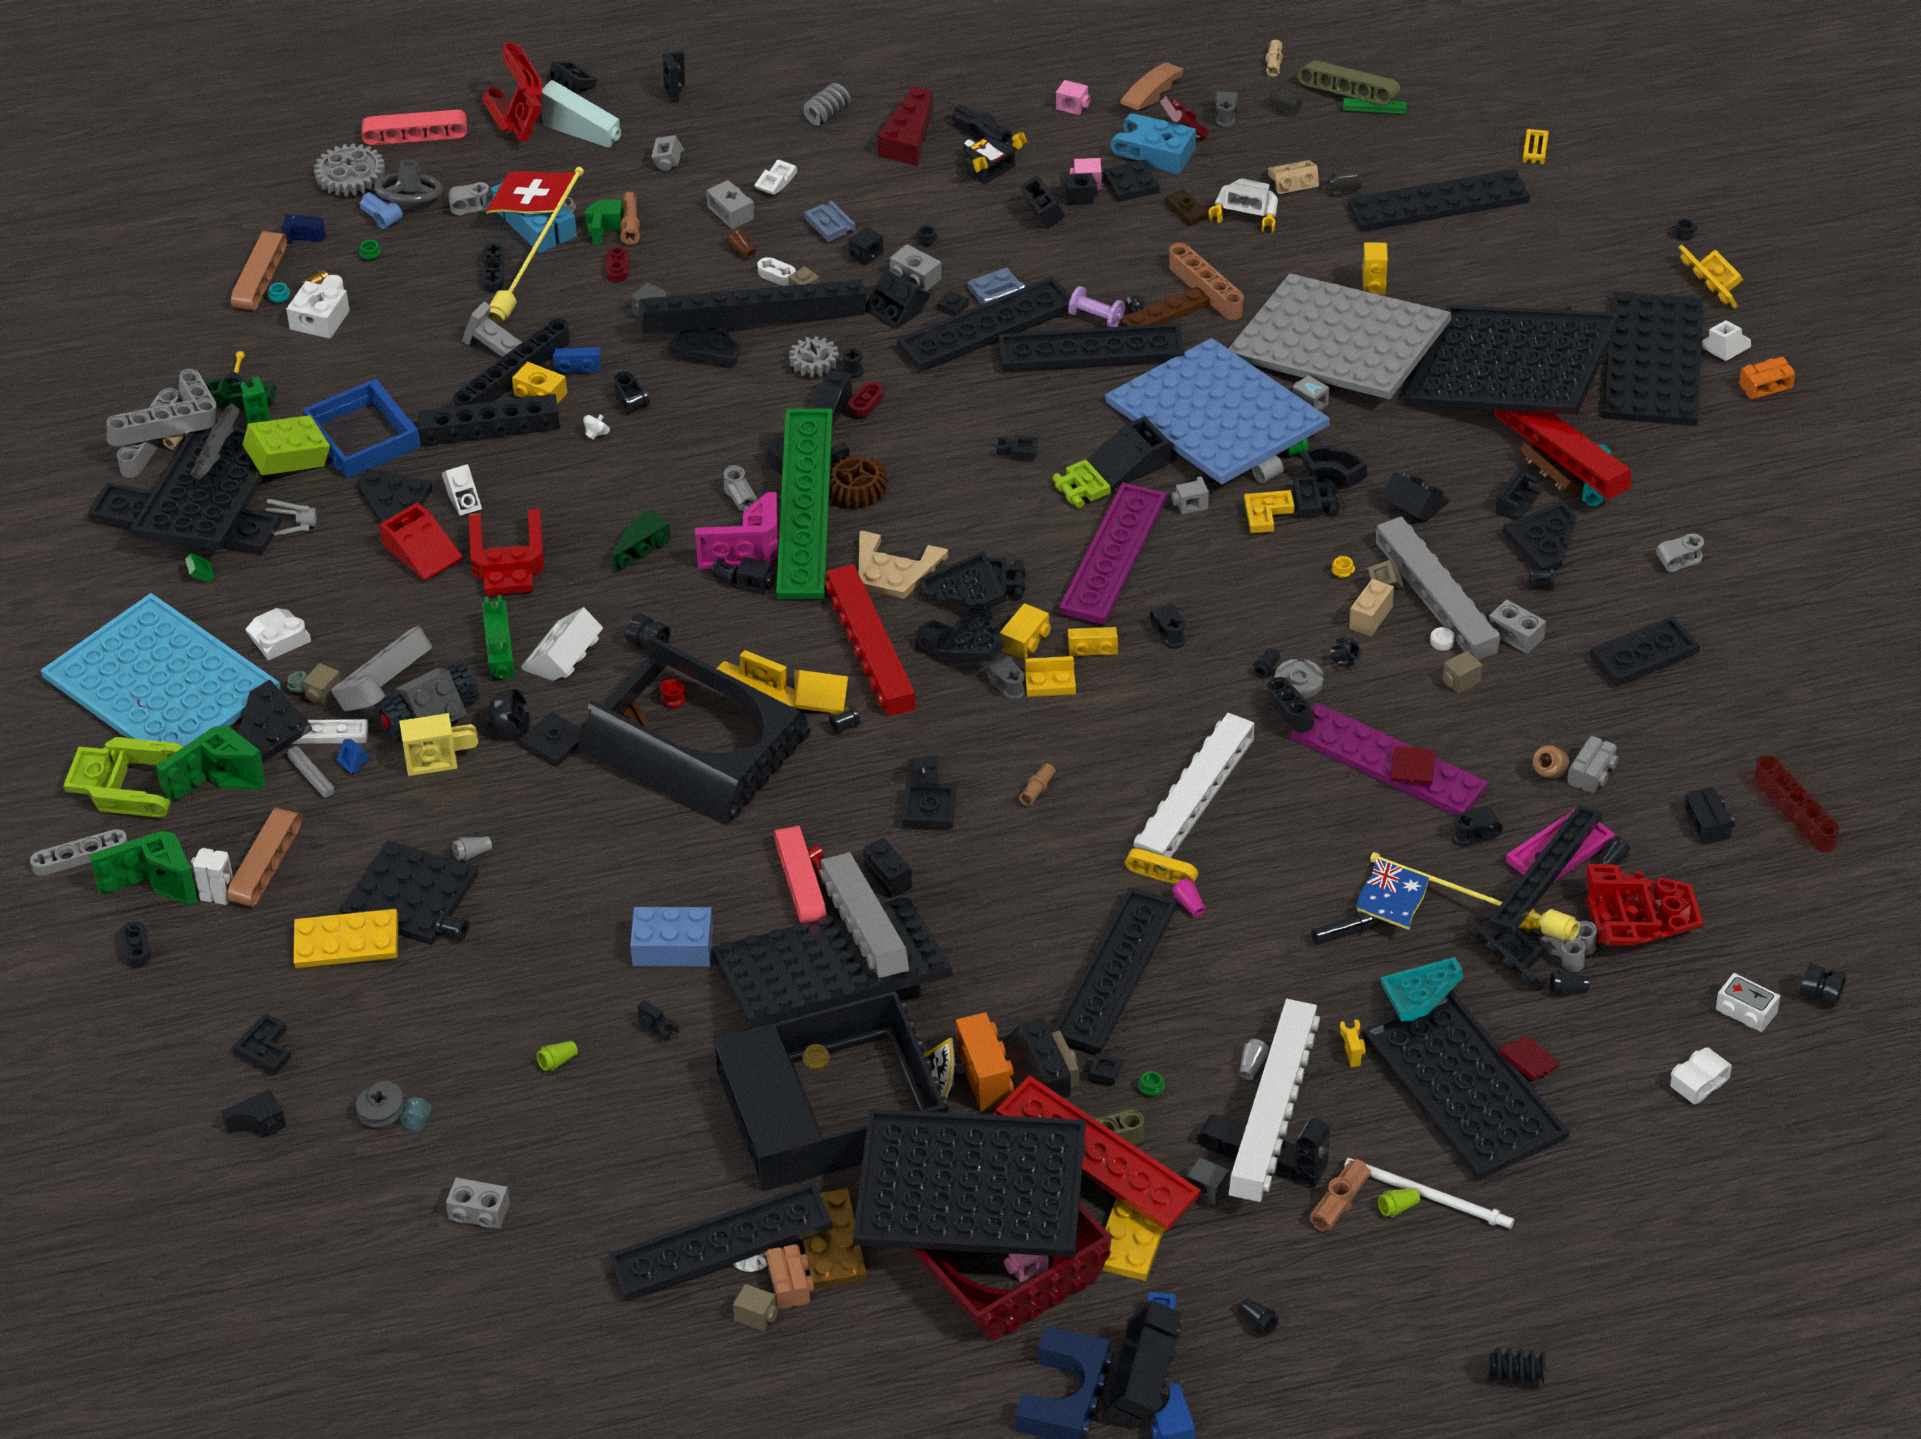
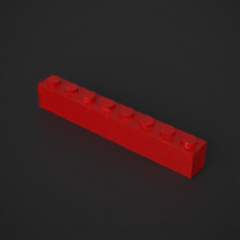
M1494 410L1496 418L1608 500L1631 488L1632 473L1627 465L1622 464L1612 454L1607 453L1598 444L1593 443L1584 434L1572 428L1569 423L1561 420L1555 413Z
M852 564L828 570L827 581L824 582L826 594L832 596L831 601L834 611H839L841 626L846 627L848 641L854 644L855 656L862 661V671L865 676H869L871 691H876L877 693L876 698L879 708H884L887 717L916 710L915 692L855 565Z

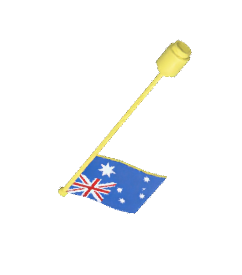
M1374 852L1370 858L1371 862L1375 863L1372 875L1359 895L1357 911L1410 930L1412 917L1424 898L1429 880L1498 906L1501 905L1502 901L1387 860ZM1549 909L1542 916L1532 912L1527 916L1539 921L1542 933L1562 941L1575 940L1580 930V922L1576 921L1575 917L1554 909Z

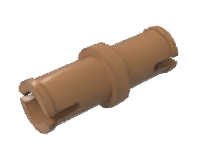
M1042 764L1036 775L1030 777L1027 783L1028 786L1019 795V800L1022 804L1026 806L1030 804L1032 806L1039 794L1045 792L1047 783L1056 774V770L1051 764Z

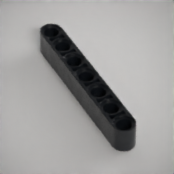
M556 318L537 330L459 389L453 396L454 406L493 402L512 389V377L527 362L542 366L553 357L555 348H565L569 345L570 337L567 321L562 318Z

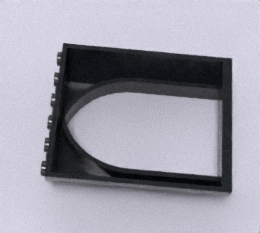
M652 636L649 639L648 658L605 704L601 705L594 700L589 703L587 709L590 710L588 722L586 724L583 723L581 727L579 749L727 825L733 818L739 816L747 802L750 803L759 788L761 786L764 787L768 783L774 771L780 770L784 760L794 754L798 744L808 738L811 727H809L804 713ZM668 665L742 704L757 720L763 737L761 742L739 751L725 753L702 752L683 747L622 716V714Z

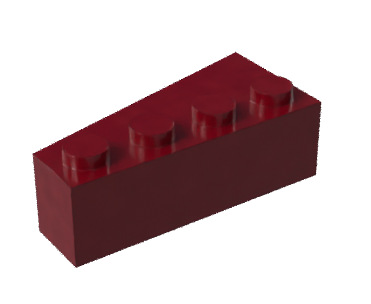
M912 86L877 136L879 157L918 167L919 157L923 150V142L926 139V132L933 114L932 90Z

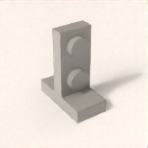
M484 301L471 314L462 341L469 346L477 338L503 357L522 342L488 318L491 306Z

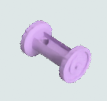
M1078 286L1071 296L1068 310L1069 314L1074 316L1081 310L1106 318L1107 327H1118L1124 314L1125 304L1123 301L1117 300L1110 306L1086 297V289L1084 287Z

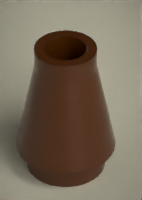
M735 228L727 234L726 241L729 247L747 260L755 256L756 250L753 248L744 230Z

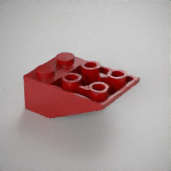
M418 502L379 524L382 545L424 581L463 559L460 552L432 514Z

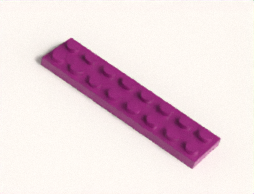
M1122 482L1059 606V614L1105 625L1167 500V493Z
M1316 703L1311 709L1315 721L1313 729L1305 733H1298L1294 730L1291 732L1292 740L1454 816L1459 813L1469 812L1488 789V781L1436 757L1434 760L1432 785L1418 783L1410 785L1407 782L1391 781L1394 746L1411 748L1412 746L1319 703Z

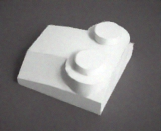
M276 608L257 616L246 628V633L268 661L311 642L310 634L305 629L304 621L285 609Z

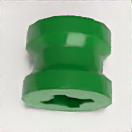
M1307 438L1287 448L1288 456H1294L1295 454L1302 456V452L1308 450Z

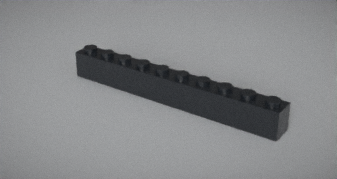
M862 279L815 284L807 283L781 287L650 297L639 299V322L643 334L864 315L866 291Z

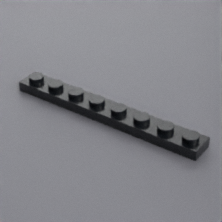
M1578 805L1491 916L1489 919L1490 929L1510 935L1515 933L1602 820V811Z

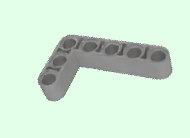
M185 369L179 374V396L183 402L113 415L107 419L106 440L112 446H123L211 428L216 423V402L199 372L193 369Z
M416 626L331 689V692L343 711L370 707L385 697L381 687L429 651L432 645L421 627Z

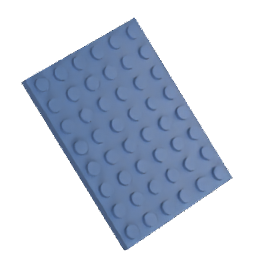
M1213 338L1184 352V356L1170 359L1105 394L1106 403L1130 420L1135 421L1146 416L1171 442V449L1220 484L1226 483L1330 425V418Z

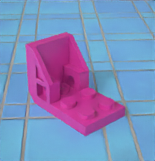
M767 492L743 513V526L695 528L698 569L711 568L714 561L719 557L724 558L727 563L733 566L740 565L744 556L771 562V565L776 562L779 551L777 493Z

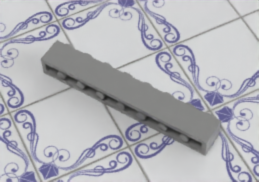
M1402 516L1377 525L1376 544L1389 560L1398 566L1401 575L1443 627L1454 632L1455 641L1464 652L1468 651L1477 660L1498 653L1500 635L1497 629L1488 623L1486 616L1479 612L1473 600L1468 598L1460 584L1452 579L1449 571L1443 568L1437 556L1426 547L1424 540L1416 535L1413 527L1407 524Z
M851 853L821 859L820 881L822 885H826L828 896H832L835 908H839L841 919L846 920L849 933H853L855 944H859L861 954L867 958L870 970L874 969L878 978L908 971L906 947Z

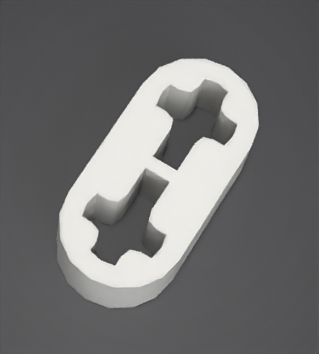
M770 257L762 258L757 263L758 275L781 286H789L788 276L796 272L793 266Z

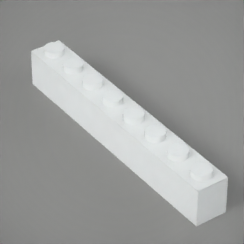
M1227 713L1222 721L1219 720L1217 722L1214 733L1211 737L1208 736L1205 739L1201 751L1195 753L1191 765L1188 769L1185 768L1179 782L1171 787L1167 799L1160 802L1157 813L1154 817L1148 819L1142 834L1139 833L1134 841L1135 848L1169 858L1172 857L1254 740V722Z

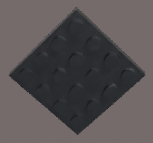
M387 840L340 912L341 914L396 909L398 913V935L433 945L439 936L436 932V923L439 916L443 912H447L452 916L478 876V867Z

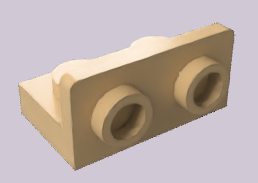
M1310 160L1268 168V175L1275 180L1276 192L1278 194L1319 186L1317 165Z

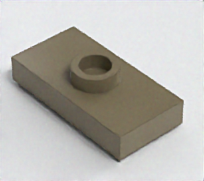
M1060 1031L1053 1032L1052 1036L1071 1075V1088L1079 1086V1069L1073 1049L1069 1050Z

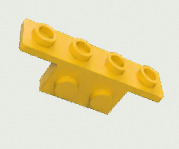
M1681 244L1678 248L1682 253L1680 259L1687 267L1691 265L1695 275L1700 280L1704 278L1706 280L1705 284L1712 292L1717 291L1719 293L1718 297L1724 305L1729 303L1734 309L1738 307L1729 291L1743 281L1742 276L1716 250L1699 262Z
M744 650L740 654V667L723 661L716 668L794 708V689L786 686V666Z

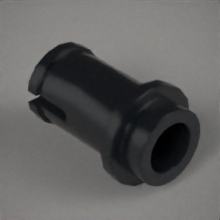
M1269 648L1265 651L1263 657L1255 662L1254 672L1258 677L1265 678L1272 674L1273 666L1280 659L1279 652Z

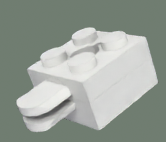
M328 275L321 284L308 281L303 284L286 309L290 329L331 339L350 311L347 290H344L343 281L340 276Z

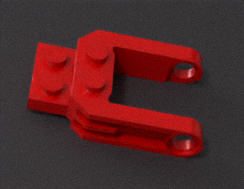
M508 42L504 44L501 54L505 64L518 83L511 103L503 91L494 87H489L485 90L482 100L501 131L505 132L508 130L509 132H514L519 141L528 142L530 134L534 131L537 117L541 114L542 105L540 104L542 99V79L524 50L517 44Z
M540 508L528 509L529 546L489 548L487 550H484L481 513L469 514L473 576L484 580L485 596L533 592L532 575L536 576L544 570Z

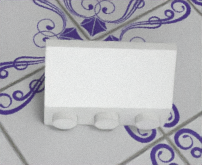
M583 607L558 620L521 665V668L524 671L551 681L560 677L567 678L575 669L573 665L586 656L585 650L598 641L599 637L597 635L603 627Z

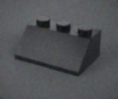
M1045 1018L1018 1025L1002 1041L1006 1052L1005 1060H1010L1013 1067L1014 1075L1010 1076L1014 1091L1030 1075L1061 1097L1071 1096V1075Z

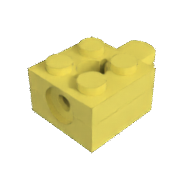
M449 713L399 721L408 776L457 769L455 751L475 748L478 744L475 726L468 724L451 727Z

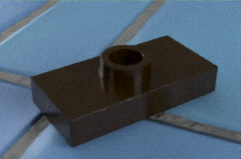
M1184 189L1165 196V203L1190 226L1208 218V211Z

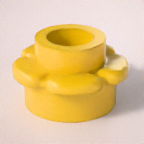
M1340 556L1334 560L1333 568L1331 569L1334 575L1346 578L1354 573L1355 566L1349 557Z

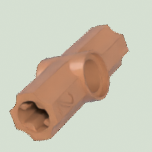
M1358 1159L1350 1160L1340 1175L1330 1181L1327 1193L1310 1215V1222L1314 1224L1316 1229L1323 1232L1326 1230L1330 1231L1342 1213L1347 1212L1351 1208L1353 1198L1370 1176V1169L1364 1162Z

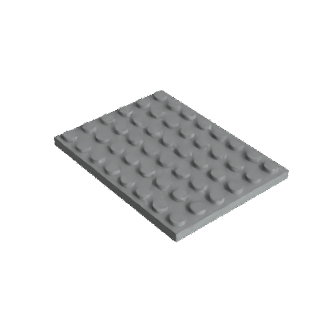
M1289 273L1228 349L1251 365L1303 378L1309 375L1319 382L1391 399L1450 322L1451 312Z

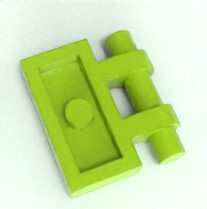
M1086 459L1066 467L1065 476L1062 477L1059 473H1056L1052 477L1055 487L1060 492H1064L1066 499L1071 504H1075L1077 508L1084 506L1085 502L1082 498L1085 496L1091 502L1111 493V486ZM1075 484L1077 488L1073 489L1071 485Z

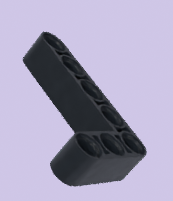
M1211 1114L1199 1131L1197 1141L1208 1150L1236 1160L1246 1125L1217 1114ZM1310 1118L1297 1138L1296 1145L1283 1140L1280 1156L1275 1155L1278 1158L1275 1173L1272 1175L1306 1188L1316 1187L1328 1166L1329 1126L1318 1118Z

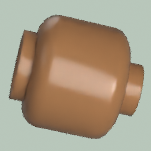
M1546 745L1540 747L1535 752L1533 766L1539 775L1549 779H1557L1567 772L1569 758L1561 748Z

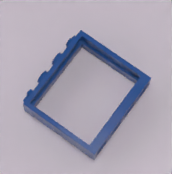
M377 379L302 409L303 416L311 415L329 443L330 448L327 458H331L338 472L341 471L346 478L421 447L418 429ZM374 403L399 435L346 457L321 425Z

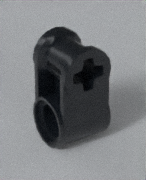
M621 371L614 376L615 396L627 414L632 413V410L636 408L648 407L650 405L647 392L641 387L631 372Z
M1170 604L1150 611L1152 626L1159 633L1165 645L1173 649L1183 647L1186 643V637L1183 633L1185 621L1179 614L1176 606Z
M1484 806L1469 812L1459 813L1454 817L1456 828L1452 833V840L1459 846H1469L1484 840H1492L1500 835L1503 826L1491 808Z

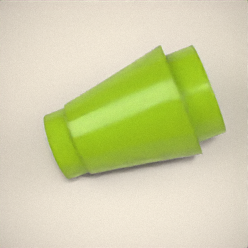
M573 1041L547 1045L537 1052V1060L544 1071H553L573 1056H576L578 1050Z
M1416 1188L1384 1191L1378 1197V1207L1384 1216L1395 1217L1420 1202V1195Z

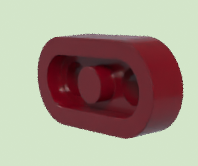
M613 247L606 254V277L611 282L619 283L625 281L629 276V253L625 248Z
M874 381L864 383L849 400L850 414L855 417L869 415L884 397L883 386Z

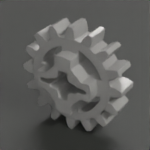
M815 336L814 339L806 337L805 342L798 340V345H792V350L789 351L790 366L794 367L795 372L801 370V375L803 376L807 373H810V377H813L814 374L822 376V372L828 373L830 368L835 369L836 363L839 362L838 347H834V342L827 343V338L818 340V336Z

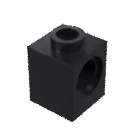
M1091 173L1065 175L1067 206L1094 204V195H1097L1098 190L1097 181L1093 182Z
M868 226L849 238V256L865 266L884 253L883 235Z
M744 556L736 571L737 590L765 595L768 587L773 585L775 577L771 569V562Z

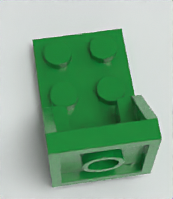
M229 726L212 727L156 765L162 797L168 798L171 804L207 779L222 789L260 790L266 785L260 750Z
M162 830L89 854L97 890L100 895L149 879L156 894L186 905L198 902L191 868L174 833Z

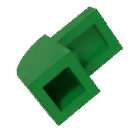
M600 200L591 204L586 209V230H588V235L592 236L593 245H602L604 231H622L620 226L621 220L624 218L622 200Z

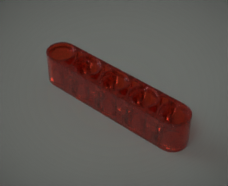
M1772 755L1760 756L1756 762L1754 775L1756 785L1818 851L1828 853L1835 850L1839 834L1838 823L1776 757Z

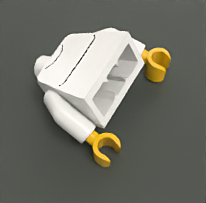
M1238 179L1230 185H1225L1221 188L1215 201L1216 206L1209 209L1210 221L1215 216H1217L1218 223L1223 221L1222 208L1261 216L1265 215L1266 217L1262 220V232H1264L1265 226L1272 227L1271 233H1273L1275 230L1274 217L1276 216L1278 204L1277 196L1272 191H1269V184Z

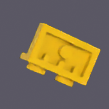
M1116 627L1068 629L1069 656L1118 654Z
M1074 657L1025 659L1027 697L1076 694Z

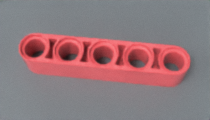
M461 110L366 117L362 121V140L368 145L462 138L467 134V116Z
M800 826L774 830L776 847L800 923L813 922L827 916L823 897Z

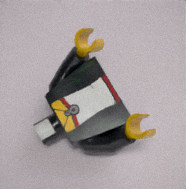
M1021 132L1014 135L1009 142H1000L991 137H985L976 143L970 139L967 140L963 145L966 174L969 176L975 175L983 184H987L1014 168L1015 150L1022 148L1023 144L1028 143L1024 133Z

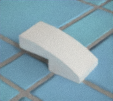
M777 160L770 171L765 170L754 186L756 189L774 195L792 180L798 172L797 167Z

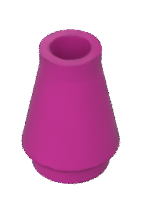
M1183 879L1175 884L1172 889L1174 899L1184 906L1193 917L1201 916L1206 911V907L1202 902L1195 883L1190 882L1189 879Z

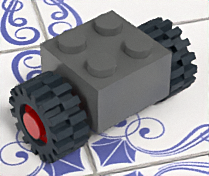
M458 660L444 668H436L396 688L398 695L391 693L374 704L375 712L378 714L376 715L377 719L380 720L381 727H384V732L388 733V737L392 738L393 741L402 738L399 722L402 720L449 713L451 723L467 715L464 706L478 700L480 695L477 691L478 686L475 684L476 680L471 676L472 673L468 671L467 665Z

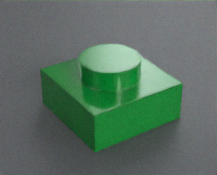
M192 553L188 555L185 561L189 574L197 580L201 579L209 583L214 578L210 561Z

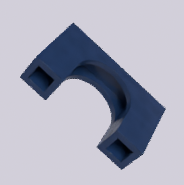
M1045 1326L1038 1345V1364L1069 1371L1080 1378L1083 1386L1076 1394L1064 1399H1050L1022 1392L1015 1412V1431L1047 1439H1083L1084 1436H1089L1092 1425L1090 1416L1091 1413L1096 1414L1099 1405L1097 1394L1098 1391L1104 1390L1107 1375L1104 1373L1106 1368L1111 1369L1114 1352H1110V1340Z

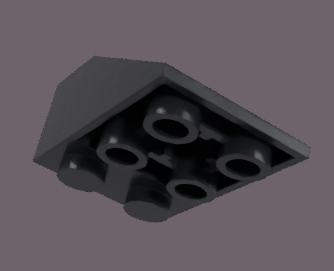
M1144 416L1123 426L1092 454L1087 461L1111 486V489L1120 486L1122 482L1127 483L1170 464L1171 442Z

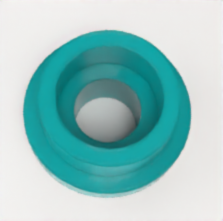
M274 283L269 287L268 298L273 302L282 303L290 297V290L284 283Z

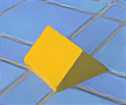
M795 670L794 708L836 714L843 712L848 677Z

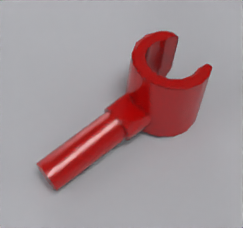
M816 845L808 849V854L819 877V870L822 869L819 860L824 858L822 849Z

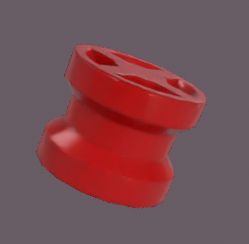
M669 678L661 683L660 690L663 706L668 709L682 707L686 702L684 683L676 678Z

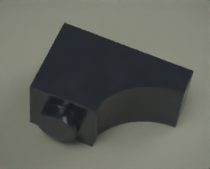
M270 1089L221 1111L224 1128L229 1135L240 1131H251L260 1134L263 1138L286 1127L283 1110Z

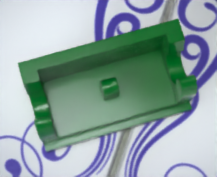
M259 376L252 377L253 387L248 388L245 382L241 383L247 426L250 423L271 421L266 392Z

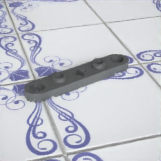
M233 404L228 405L225 408L226 411L223 410V413L218 417V422L214 424L195 462L196 466L190 472L197 480L201 479L210 470L212 465L220 458L218 453L225 439L233 432L232 425L240 411Z

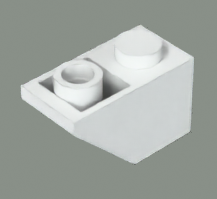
M468 464L441 473L448 496L459 516L482 509Z

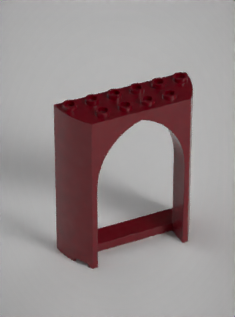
M1080 1204L1075 1257L1053 1256L1052 1266L1049 1270L1015 1290L990 1288L971 1281L957 1272L937 1250L908 1249L987 1337L996 1341L1007 1333L1016 1331L1029 1320L1038 1318L1049 1308L1060 1305L1066 1298L1076 1292L1083 1291L1089 1284L1093 1283L1111 1254L1112 1237Z

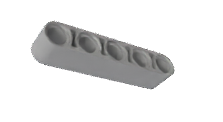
M174 388L161 390L149 408L179 403V392ZM164 437L121 446L117 453L121 475L126 478L138 476Z

